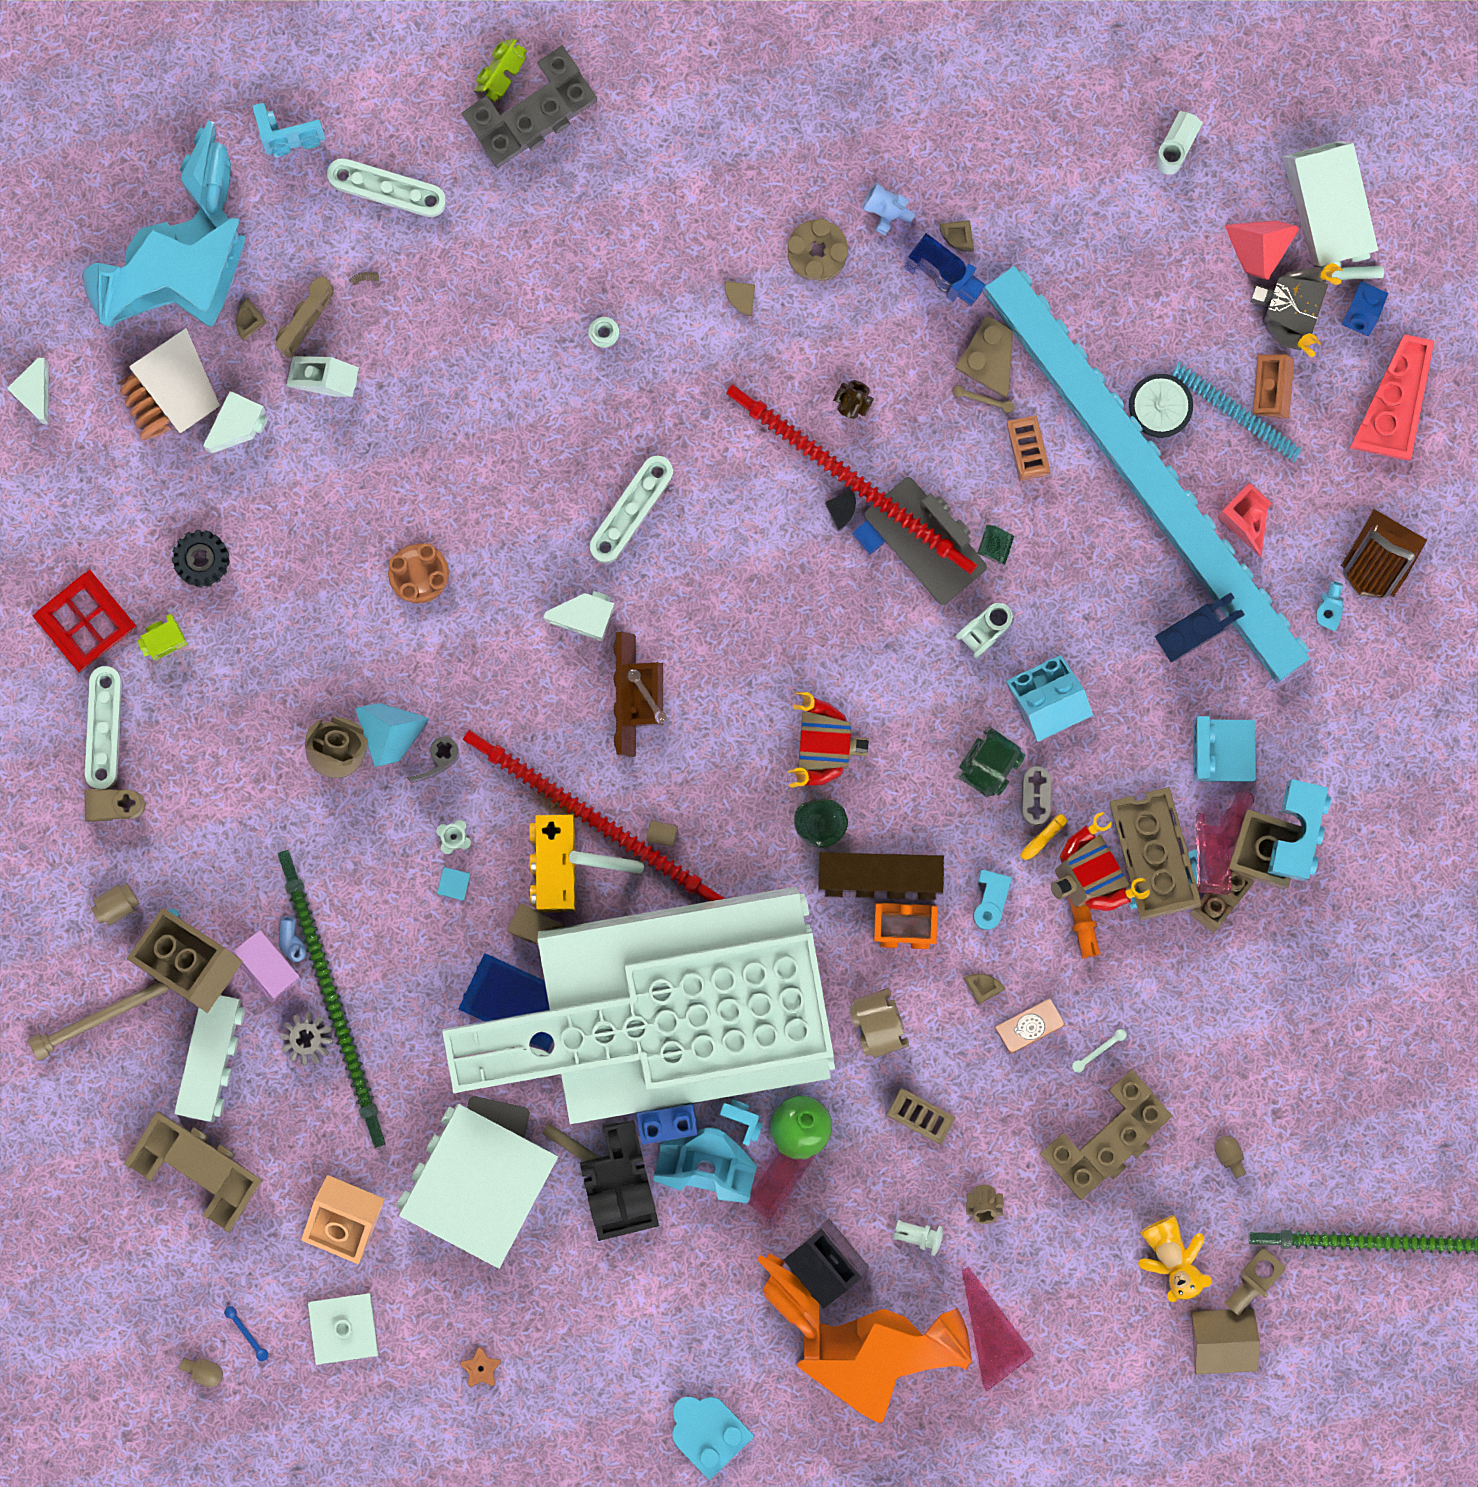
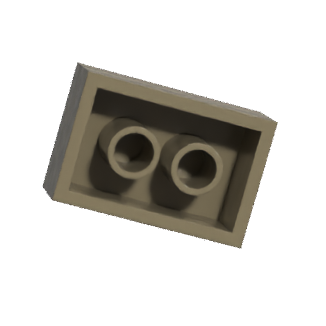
M163 907L127 957V960L206 1013L210 1011L243 963L240 958Z

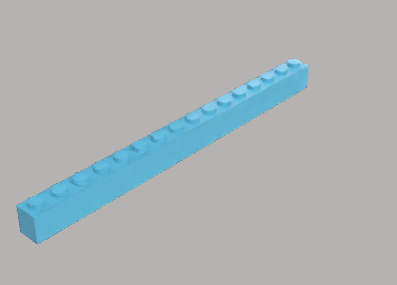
M1013 266L985 286L983 294L1007 326L1013 330V334L1213 600L1216 602L1229 593L1233 594L1235 599L1220 609L1226 617L1232 612L1242 609L1245 615L1233 622L1232 625L1276 683L1280 682L1310 659L1307 655L1309 652L1307 645L1300 637L1294 638L1288 630L1291 625L1281 612L1276 614L1270 606L1272 600L1263 588L1258 590L1251 580L1254 576L1244 563L1240 565L1233 557L1235 551L1231 544L1225 538L1221 540L1214 531L1217 527L1213 520L1207 514L1202 515L1196 507L1198 501L1188 489L1184 491L1177 482L1180 478L1176 471L1170 465L1166 467L1159 458L1161 452L1151 440L1149 442L1145 440L1140 433L1143 429L1139 422L1133 416L1129 418L1122 409L1124 403L1115 392L1110 393L1105 387L1106 379L1098 368L1092 369L1085 360L1088 356L1080 344L1072 343L1067 336L1069 334L1068 328L1061 319L1055 320L1049 312L1051 307L1045 297L1041 294L1038 296L1030 287L1033 283L1024 270L1019 272Z

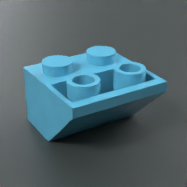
M1062 655L1047 660L1045 663L1006 681L1028 728L1037 742L1093 716L1084 688Z

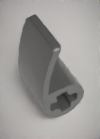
M446 736L435 739L431 744L430 753L438 767L426 773L407 777L410 783L432 778L455 764L460 754L455 741ZM443 744L445 747L451 745V757L445 759L444 756L441 759L437 756L440 754L439 746Z

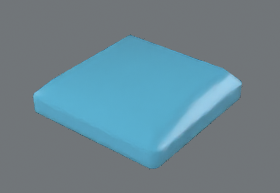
M444 867L437 894L463 901L470 873Z

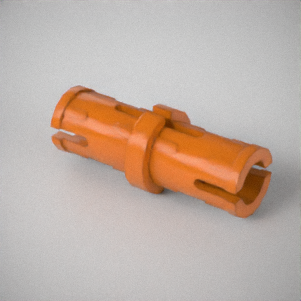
M1068 898L1074 920L1072 930L1077 933L1081 959L1101 955L1095 933L1097 923L1095 920H1092L1090 909L1086 905L1076 907L1071 899Z

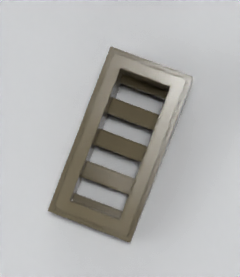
M900 1088L886 1114L891 1119L939 1145L944 1141L956 1118L903 1088ZM907 1098L912 1102L904 1117H902L898 1113ZM918 1104L923 1108L915 1123H913L909 1119ZM929 1110L933 1112V1115L924 1129L920 1125ZM940 1116L944 1118V1121L935 1135L931 1133V1130Z

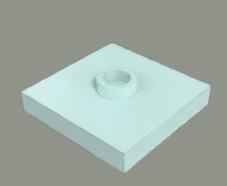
M371 1293L308 1302L316 1365L379 1356Z

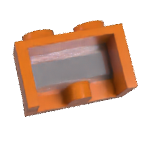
M875 902L873 940L880 942V947L898 948V942L911 943L912 949H929V944H937L938 906Z

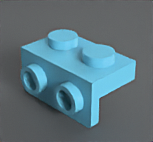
M732 1099L730 1105L723 1104L720 1116L748 1126L742 1144L749 1146L751 1140L757 1142L763 1124L757 1122L759 1115L748 1112L749 1105Z

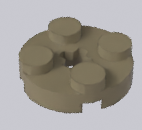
M825 219L810 220L799 225L793 231L788 241L789 264L795 273L802 278L826 281L839 274L845 265L848 256L846 237L836 225ZM816 243L818 246L823 244L825 246L822 258L818 255L813 257L810 255L812 244Z

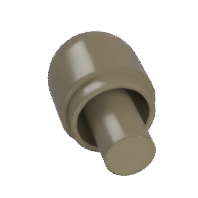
M1231 1136L1220 1137L1215 1143V1153L1221 1165H1224L1225 1168L1230 1167L1235 1179L1247 1174L1241 1163L1245 1158L1238 1141Z
M183 1358L179 1367L180 1370L192 1374L190 1379L195 1380V1383L206 1387L217 1386L223 1378L222 1368L217 1363L204 1358L203 1360L198 1358L197 1362Z

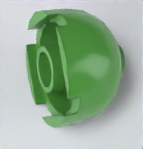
M797 1095L784 1100L774 1110L769 1121V1134L782 1154L792 1159L805 1160L818 1154L826 1147L832 1134V1119L828 1109L819 1100L811 1096Z

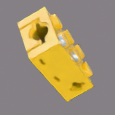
M535 815L536 823H530L531 844H536V854H530L531 875H536V885H530V902L541 913L576 912L575 864L569 861L570 853L575 851L574 816ZM552 826H555L557 832H560V834H555L554 840L548 839V835L544 834L549 832Z

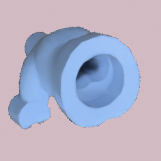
M877 182L873 184L862 204L863 210L880 215L875 231L884 236L890 230L891 225L889 223L892 220L900 218L910 224L915 216L914 212L905 208V205L909 202L907 198L886 190Z

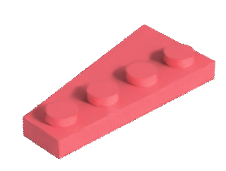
M1405 334L1402 336L1349 449L1407 461L1411 460L1434 340Z

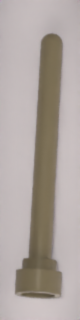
M157 982L49 1036L47 1034L41 1036L39 1033L28 1038L30 1047L37 1060L40 1061L50 1056V1052L54 1051L55 1046L167 992L169 987L161 982Z

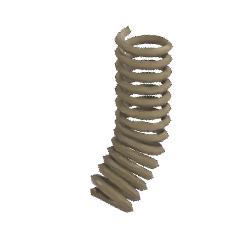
M361 272V277L360 273H358V275L356 274V276L354 275L350 279L353 281V285L366 280V275L367 281L368 276L369 281L370 277L371 281L372 279L373 281H379V273Z

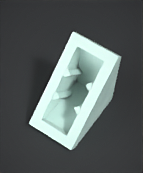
M37 358L7 389L42 424H48L49 363L45 358Z

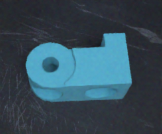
M980 870L977 882L985 884L981 903L973 912V921L978 928L990 930L999 924L1012 877Z

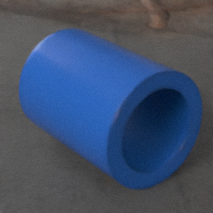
M868 520L852 533L869 555L886 542Z

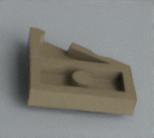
M986 316L955 369L1006 399L1009 393L1013 330Z

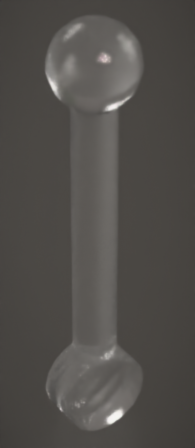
M635 669L629 670L627 674L628 680L635 682L655 713V721L658 723L665 722L667 716L663 711L659 710L641 682L640 672Z

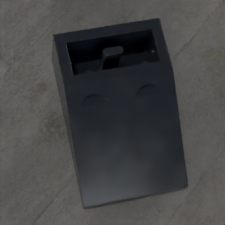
M830 1219L824 1222L783 1259L791 1272L797 1276L823 1309L850 1289L869 1268L867 1263Z

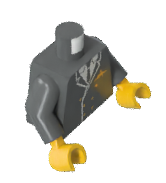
M1330 263L1325 268H1304L1288 272L1284 276L1278 277L1273 290L1259 285L1255 286L1250 302L1267 307L1263 322L1267 324L1268 331L1281 346L1295 350L1303 349L1309 357L1315 356L1316 353L1309 346L1313 343L1321 345V342L1312 333L1328 284L1324 282L1327 280L1333 285H1339L1342 280L1336 277L1332 278V274L1338 270L1343 271L1340 266Z

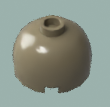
M332 717L331 722L322 723V719L316 721L309 727L305 738L307 761L317 773L325 777L344 778L352 775L362 765L367 752L368 740L363 735L364 730L352 720L341 717Z

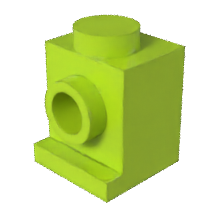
M172 614L166 616L168 622L163 624L162 621H158L145 628L147 633L141 635V638L137 640L145 657L150 655L156 661L188 645Z

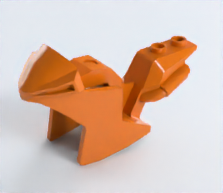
M768 1253L766 1258L759 1255L757 1259L771 1274L762 1290L765 1298L790 1324H794L804 1334V1359L799 1361L796 1366L856 1411L877 1423L884 1421L896 1380L899 1377L941 1367L958 1366L967 1370L972 1363L968 1331L958 1308L940 1314L923 1335L905 1316L887 1309L875 1311L839 1326H829L820 1323V1304L811 1296L797 1276L782 1267L785 1263L782 1259L771 1253Z

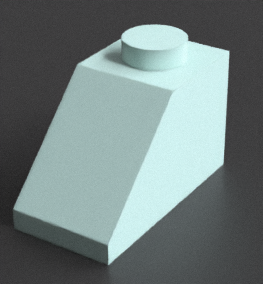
M293 356L286 386L334 397H353L359 367L332 357Z
M230 391L203 447L206 451L215 453L253 439L256 432L261 434L268 420V417L264 416L266 413L265 408Z
M593 591L592 595L584 593L546 611L543 618L547 623L603 642L615 605L609 602L611 597Z

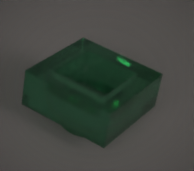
M986 525L977 554L995 563L1005 565L1014 535L997 526Z

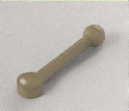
M956 385L952 389L953 395L956 397L965 396L1002 408L1004 413H1011L1014 409V404L1011 401L1003 403L966 391L960 385Z

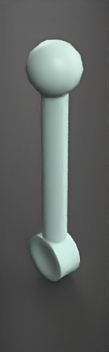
M1123 1029L1116 1030L1114 1036L1081 1061H1074L1072 1069L1077 1073L1082 1072L1087 1063L1117 1041L1125 1040L1127 1036L1126 1031Z

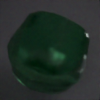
M830 799L804 802L796 809L794 827L799 838L808 846L818 848L829 847L840 841L845 835L848 827V818L845 809L836 801Z

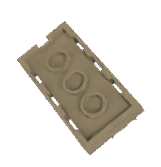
M1170 787L1146 792V799L1135 801L1134 796L1113 800L1109 803L1130 883L1132 885L1135 879L1144 878L1146 882L1137 885L1139 893L1150 890L1149 896L1145 899L1134 897L1140 921L1201 906L1199 892ZM1170 811L1173 813L1175 826H1173ZM1119 824H1121L1125 838H1122ZM1178 840H1180L1184 854L1182 856L1179 849ZM1128 852H1129L1130 860H1131V863H1132V867H1130V864H1129V860H1128V856H1127V853H1128ZM1186 869H1188L1189 876L1191 879L1192 884L1190 885L1185 871Z

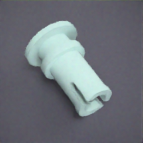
M898 1220L896 1232L894 1233L895 1240L898 1239L919 1245L922 1250L930 1248L932 1249L931 1255L935 1256L942 1242L943 1226H939L938 1230L934 1231L928 1225L924 1228Z

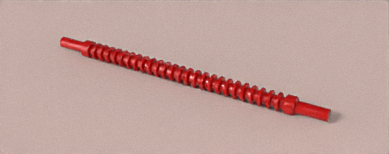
M734 384L728 388L726 395L747 409L749 416L754 420H762L761 425L768 424V430L774 429L776 436L781 434L783 441L788 439L790 446L796 445V451L803 450V456L810 455V461L816 460L817 466L823 465L825 472L830 470L832 477L838 476V482L845 481V487L851 486L852 492L858 491L860 498L865 496L867 503L872 501L873 508L880 507V513L887 512V518L893 517L894 523L900 522L902 529L907 527L909 534L912 532L916 534L915 539L922 538V544L929 543V549L935 548L938 556L941 558L947 557L970 575L975 571L978 565L954 548V543L948 538L943 540L941 533L936 535L934 528L928 529L927 523H920L921 518L914 519V513H906V507L901 509L899 502L894 504L892 502L893 498H886L885 492L879 493L877 486L872 488L871 481L864 482V476L859 478L857 471L852 473L850 466L844 467V462H837L835 455L829 456V450L824 452L822 445L817 447L815 440L809 441L808 435L802 436L801 430L795 431V425H787L788 420L782 421L780 414L775 416L773 414L774 410H767V405L761 400L755 401Z
M468 730L463 740L488 756L487 760L494 765L499 763L502 770L507 768L509 775L514 773L515 779L522 778L523 784L528 782L530 789L535 787L538 789V794L543 792L545 799L551 797L552 803H560L559 807H566L567 813L574 812V818L581 817L582 823L589 822V827L595 826L597 833L602 831L605 838L610 836L612 843L618 841L619 847L625 846L626 852L633 851V856H640L641 862L648 861L649 867L654 865L656 872L662 870L664 877L669 875L671 877L670 881L677 880V885H684V890L691 895L696 893L708 902L726 899L704 885L702 878L696 874L691 876L689 875V870H682V865L677 867L674 865V860L669 862L667 855L662 857L659 855V850L654 852L651 845L646 847L645 841H637L638 836L631 837L630 831L623 832V826L616 827V822H608L607 816L602 818L600 811L597 813L593 812L594 808L592 806L587 808L586 802L579 803V798H572L571 792L566 794L563 792V787L558 789L556 782L553 784L549 783L548 777L543 779L541 777L542 773L535 774V769H528L527 763L522 765L519 763V758L514 760L512 753L507 755L505 753L506 750L500 745L493 746L471 730Z

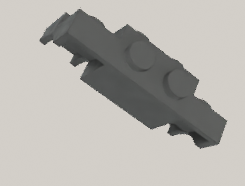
M563 45L537 62L549 83L502 115L498 113L487 96L461 112L463 118L497 169L529 148L530 151L537 149L545 142V136L553 131L555 134L562 132L571 124L569 120L598 102L597 96L580 73V69Z

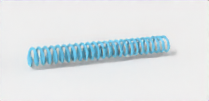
M1178 362L1172 376L1176 377L1178 375V379H1183L1182 382L1184 384L1189 381L1187 387L1191 388L1193 386L1192 392L1199 388L1197 396L1203 393L1202 399L1209 395L1207 403L1213 400L1212 406L1218 404L1217 410L1223 407L1222 413L1228 411L1227 417L1234 413L1232 420L1238 418L1237 424L1244 420L1242 427L1248 425L1247 431L1254 427L1252 435L1258 432L1257 438H1260L1264 434L1262 442L1269 438L1267 445H1270L1274 441L1272 449L1279 445L1277 452H1280L1284 448L1282 456L1289 452L1287 459H1291L1295 454L1292 463H1295L1301 451V446L1295 449L1296 443L1291 444V439L1285 442L1286 435L1280 438L1281 432L1275 435L1276 428L1270 431L1271 425L1265 428L1266 421L1260 424L1261 418L1255 421L1256 414L1250 417L1251 411L1244 415L1246 407L1240 410L1241 404H1238L1234 408L1236 400L1230 403L1231 397L1225 399L1226 393L1220 396L1221 389L1215 392L1216 386L1209 390L1211 382L1205 385L1206 379H1203L1199 383L1201 375L1195 378L1196 372H1193L1189 376L1191 368L1185 371L1186 365H1183L1179 369L1181 362Z

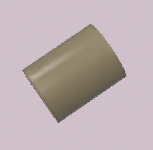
M651 820L646 841L673 847L678 826Z

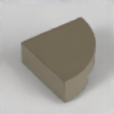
M970 220L939 225L943 238L945 237L946 242L953 248L964 252L974 251Z
M725 281V294L731 305L740 313L752 316L755 284Z
M246 298L240 305L236 319L237 331L242 341L267 324V321L249 298Z
M971 974L963 978L978 1005L1006 989L999 980L986 974Z

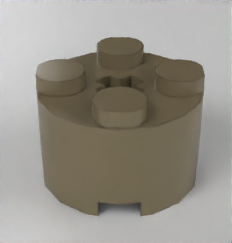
M890 988L854 999V1005L850 1006L849 1011L855 1027L861 1026L864 1033L860 1035V1042L866 1057L872 1055L873 1058H877L910 1046L907 1037L901 1039V1036L904 1035V1025L895 1000L888 1001L887 999L891 996Z

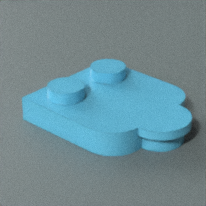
M683 1397L674 1405L673 1417L677 1424L672 1433L673 1441L708 1480L715 1476L755 1437L731 1410L716 1397H706L701 1401L694 1397Z

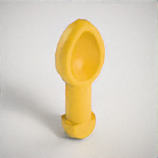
M1058 814L1040 834L1035 836L1020 853V857L1023 860L1035 857L1067 823V818L1063 814Z

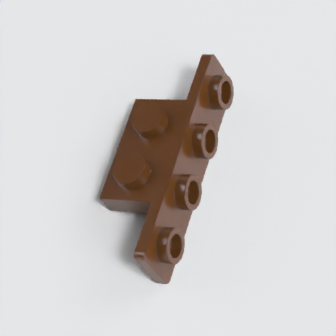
M622 631L616 632V640L613 646L616 656V671L613 677L616 687V702L613 709L616 717L614 746L617 755L635 757L636 726L663 725V663H636L635 634Z

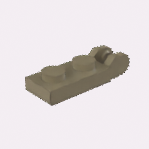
M316 277L314 282L308 287L310 295L306 301H301L296 306L292 321L288 326L285 325L279 330L275 339L277 341L275 347L285 357H292L331 300L330 298L333 297L334 289L327 277Z

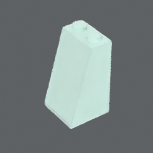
M1337 141L1282 156L1313 265L1325 268L1330 263L1341 266L1340 261L1352 258V262L1371 258L1370 253L1378 251L1354 143Z

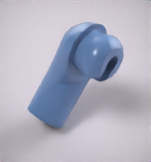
M289 916L281 917L279 947L290 960L300 962L305 958L307 951L305 945L295 934L296 919Z

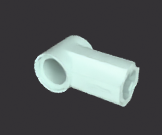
M1179 111L1155 158L1156 167L1163 174H1174L1181 168L1203 124L1197 116L1189 112ZM1172 152L1177 156L1178 161L1168 162L1163 154Z

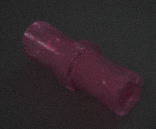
M1243 791L1236 792L1231 807L1223 815L1224 822L1216 836V841L1219 845L1225 847L1228 840H1230L1227 845L1229 848L1235 845L1246 810H1250L1255 801L1254 796L1250 792L1246 791L1243 798H1241Z

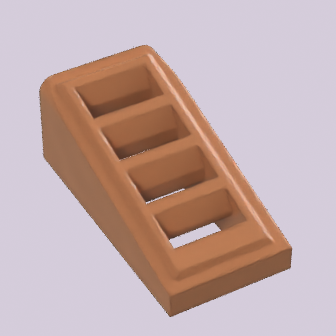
M1037 415L1007 421L1006 424L1019 482L1049 476L1051 471ZM1032 425L1033 431L1016 434V428ZM1035 438L1034 443L1019 446L1018 440ZM1037 449L1038 454L1024 457L1021 454L1022 451ZM1040 460V465L1029 468L1024 466V463Z

